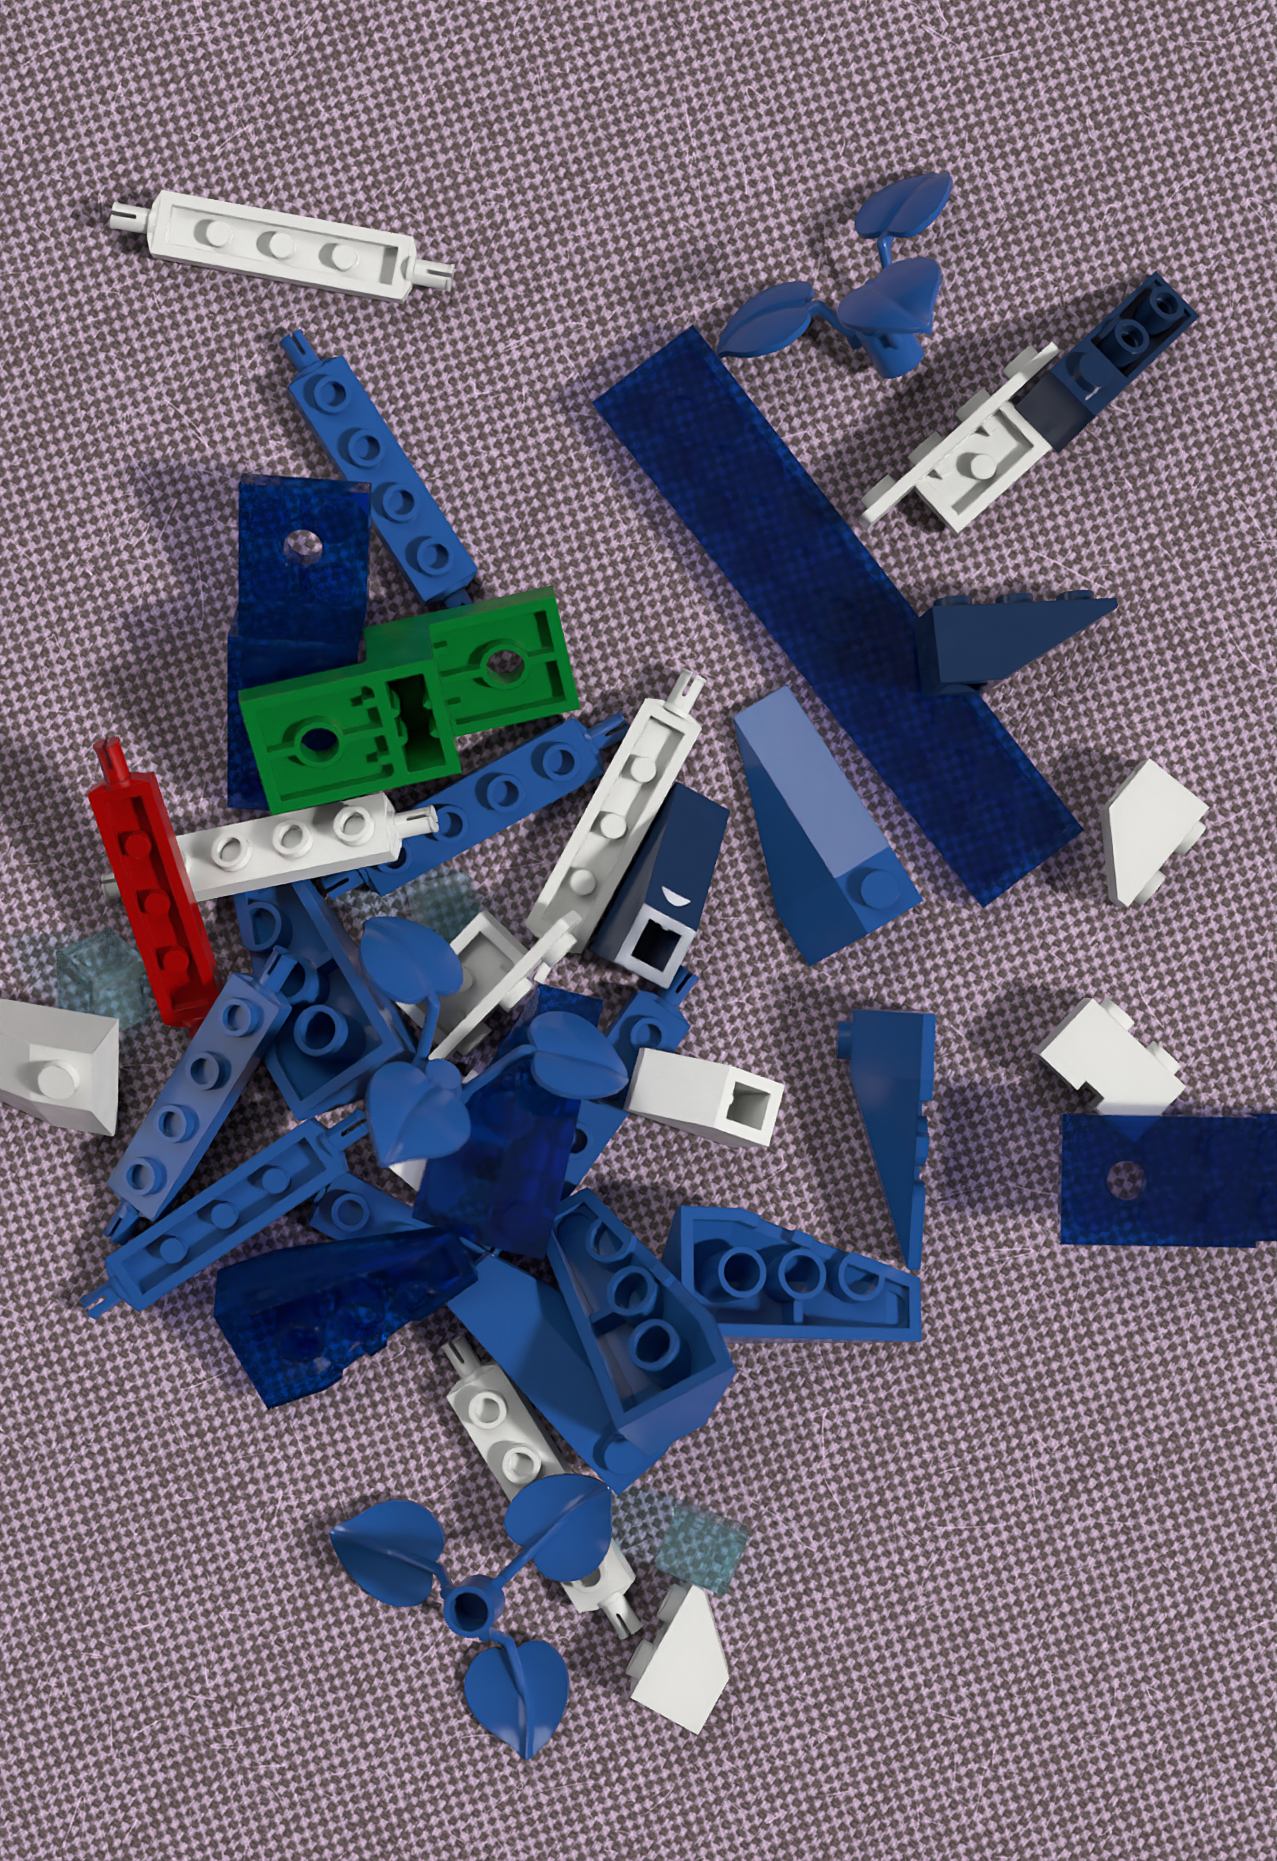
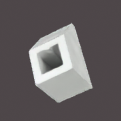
M1150 758L1138 763L1100 810L1109 900L1117 907H1128L1133 900L1143 905L1164 881L1166 876L1159 871V868L1174 850L1183 856L1206 829V826L1199 820L1209 807Z
M640 1048L623 1110L729 1147H769L785 1085L730 1065L649 1048Z
M691 1572L684 1587L674 1583L669 1589L656 1616L664 1621L653 1643L645 1639L640 1642L625 1673L633 1677L630 1685V1698L698 1735L729 1680V1672L703 1578Z

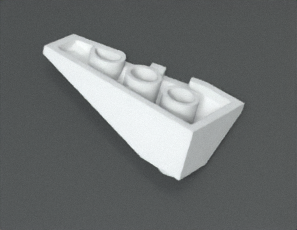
M0 998V1100L52 1126L114 1136L118 1131L119 1019Z

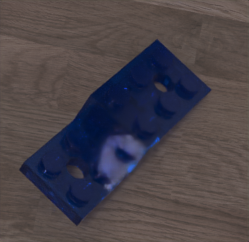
M250 473L241 474L238 483V604L227 635V808L270 811L240 708L239 691L367 662L364 628L369 627L372 482ZM298 530L309 531L319 538L322 548L312 555L300 554L292 549L288 543L287 536ZM314 728L302 736L301 742L311 750L321 751L330 748L336 742L337 736L328 729ZM356 796V797H352V798H348V799H343V800H339V801L330 802V803H325V804H321V805H326V804H331V803H335V802L350 800V799L357 798V796Z
M1176 1111V1115L1059 1113L1057 1243L1060 1245L1256 1248V1241H1277V1113ZM1131 1161L1138 1166L1142 1173L1141 1187L1137 1193L1130 1197H1115L1107 1184L1109 1171L1119 1162Z

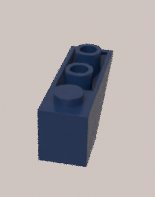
M1155 271L1057 362L1014 408L1060 453L1200 316Z
M1073 590L1056 595L1055 601H1034L1033 594L1031 593L1005 594L995 598V603L972 604V597L965 595L948 596L935 600L933 606L914 622L922 697L986 693L1100 621L1118 607L1117 598L1094 599V592L1091 590Z
M674 782L589 952L640 979L668 990L697 933L730 810L680 782Z

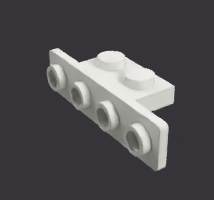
M1051 342L1040 353L1032 345L1021 352L1002 371L1010 379L992 396L984 388L981 389L956 412L955 415L962 422L961 425L945 439L935 431L908 456V459L915 466L896 483L888 474L860 500L867 510L861 515L858 523L867 531L913 489L955 536L961 532L1052 448L1014 408L1015 405L1010 400L1055 360L1061 352L1060 349Z
M486 909L480 912L450 944L461 963L463 984L459 991L453 995L438 996L440 1011L433 1040L439 1046L428 1058L430 1060H448L456 1051L462 1056L467 1057L492 1031L484 1023L499 1006L509 1013L533 989L534 985L527 979L531 972L542 961L549 968H552L577 943L578 940L570 932L582 918L574 910L567 913L528 951ZM425 1001L410 1005L396 1002L423 1029L427 1011Z

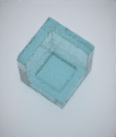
M470 872L405 886L412 920L430 928L448 943H452L481 912L473 875Z
M110 928L56 951L59 1009L119 1019V1032L147 1018V977L141 955Z
M677 1497L672 1508L671 1522L655 1558V1566L661 1571L725 1596L749 1538L747 1525Z

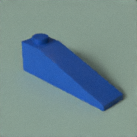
M787 684L732 717L776 913L809 967L868 935L924 901L892 847Z
M849 1008V1021L837 1022L836 1059L847 1060V1074L902 1263L907 1270H920L925 1212V1182L920 1180V1167H925L930 1140L927 1116L922 1115V1103L932 1101L936 1014L915 1010Z
M588 1187L532 1217L617 1431L649 1456L704 1426L737 1373L715 1318Z

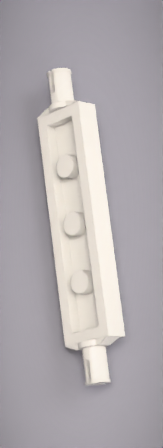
M161 190L151 209L120 204L119 202H114L112 206V212L115 215L110 216V228L147 234L150 254L153 258L399 304H404L405 299L412 290L413 284L443 289L450 292L452 287L451 278L453 279L455 265L418 259L415 240L412 236Z
M682 668V673L666 701L645 698L525 922V925L538 938L537 942L561 917L574 910L582 920L570 932L578 941L568 952L582 953L702 730L695 719L688 714L702 687L707 682L701 676L697 675L686 696H682L693 675V672ZM542 962L534 980L544 984L551 968Z
M383 792L175 837L196 901L199 902L397 861L402 838L430 832L436 833L439 827L436 823L438 818L433 805L397 813L391 801ZM102 874L101 881L104 884H101L106 900L110 901L120 898L121 895L114 874Z
M464 1332L441 1346V1349L445 1351L460 1376V1379L446 1398L510 1502L524 1487L533 1481L555 1474L573 1473L524 1392L496 1361L487 1362L482 1365L467 1341ZM613 1537L609 1551L595 1571L577 1581H559L579 1614L602 1608L618 1633L620 1640L627 1638L630 1633L634 1634L643 1626L624 1596V1593L634 1582L636 1575Z

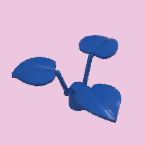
M949 171L921 174L896 181L877 191L861 206L854 221L855 230L862 239L878 238L877 250L882 271L875 279L867 280L863 286L856 288L846 295L838 305L837 313L822 301H812L815 291L809 282L792 281L772 286L749 299L729 320L717 345L716 352L719 360L721 361L724 357L753 358L777 352L789 346L804 333L811 322V316H819L845 336L853 350L863 347L881 378H897L914 369L924 356V350L915 334L932 333L934 305L941 286L942 273L937 262L929 257L907 258L893 263L891 244L895 237L908 238L919 234L939 216L949 199L953 179Z
M377 916L364 921L363 933L358 947V958L361 969L370 985L378 993L395 1002L410 1005L424 1000L427 1008L417 1054L411 1064L406 1062L386 1064L376 1071L368 1085L366 1099L367 1123L372 1146L380 1168L390 1167L411 1160L440 1158L458 1151L468 1139L471 1129L469 1114L464 1104L468 1102L474 1092L523 1059H532L531 1073L538 1085L553 1094L565 1098L579 1100L603 1098L618 1093L628 1083L627 1070L623 1062L601 1031L588 1020L562 1011H550L538 1015L531 1022L527 1031L531 1045L523 1044L518 1046L466 1084L461 1083L462 1077L455 1065L444 1059L430 1060L428 1058L440 1011L438 996L453 995L459 991L463 984V970L455 951L439 934L424 925L408 919Z
M563 1473L543 1477L524 1487L508 1506L504 1518V1528L507 1535L516 1544L525 1549L494 1579L486 1575L477 1574L465 1578L458 1586L453 1585L447 1568L436 1562L445 1547V1535L441 1524L430 1510L415 1501L392 1499L380 1502L332 1528L329 1537L340 1562L351 1577L371 1596L394 1607L416 1606L424 1602L430 1595L433 1586V1575H435L442 1588L440 1597L445 1600L443 1615L450 1630L464 1638L478 1637L482 1642L492 1640L503 1645L504 1648L492 1647L485 1649L472 1661L465 1676V1697L472 1713L487 1730L506 1742L522 1759L528 1760L532 1758L548 1742L562 1719L569 1697V1673L561 1654L549 1642L533 1639L516 1647L511 1635L492 1627L503 1613L505 1607V1595L502 1588L532 1558L538 1570L545 1577L555 1581H577L595 1571L609 1551L612 1539V1491L608 1485L588 1475Z

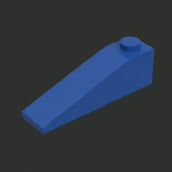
M311 879L233 894L242 944L244 948L249 950L253 975H259L276 945L291 951V954L296 955L299 959L280 989L292 1010L264 1055L266 1067L296 1120L303 1121L366 1099L371 1078L380 1067L393 1062L411 1064L417 1054L419 1041L395 1001L378 993L370 985L360 966L358 947Z
M676 1207L661 1263L715 1318L725 1344L922 1342L920 1277L856 1252L847 1253L814 1240L815 1236L797 1229L788 1230L760 1219L761 1215L743 1208Z
M486 1251L439 1293L440 1298L577 1454L617 1496L666 1454L671 1444L647 1456L617 1431L563 1293L555 1290L551 1284Z

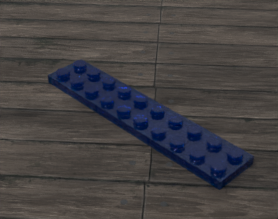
M693 324L592 402V407L980 909L986 907L1084 831L979 694L922 697L914 622L919 616Z

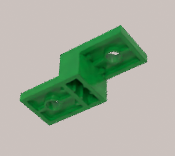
M553 585L365 627L364 636L367 662L239 691L240 708L271 816L462 773L456 737L581 709ZM501 650L514 651L522 657L519 666L508 673L494 672L486 664L494 653ZM314 728L328 729L337 736L336 742L330 748L321 751L307 748L303 745L301 739L307 731Z

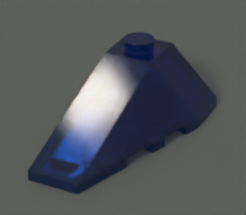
M539 983L499 1044L498 1051L487 1068L518 1046L523 1044L531 1045L527 1035L528 1027L538 1015L550 1011L569 1012L588 1020L597 1028L603 1000ZM523 1059L474 1092L468 1102L464 1104L471 1124L470 1135L458 1151L444 1157L426 1159L411 1217L480 1245L544 1260L563 1190L582 1100L558 1096L538 1085L531 1073L532 1059Z
M453 1224L280 1248L217 1270L213 1317L265 1406L270 1410L330 1388L343 1378V1370L366 1353L373 1357L387 1347L388 1337L410 1321H423L477 1282L478 1271Z

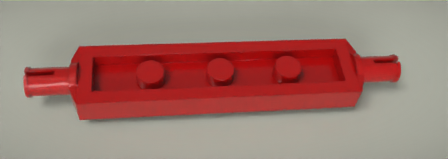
M113 736L109 742L107 738H104L93 744V749L96 752L104 778L96 784H92L87 796L163 1024L174 1027H186L192 1041L223 990L224 985L155 772H131L121 746L120 737Z

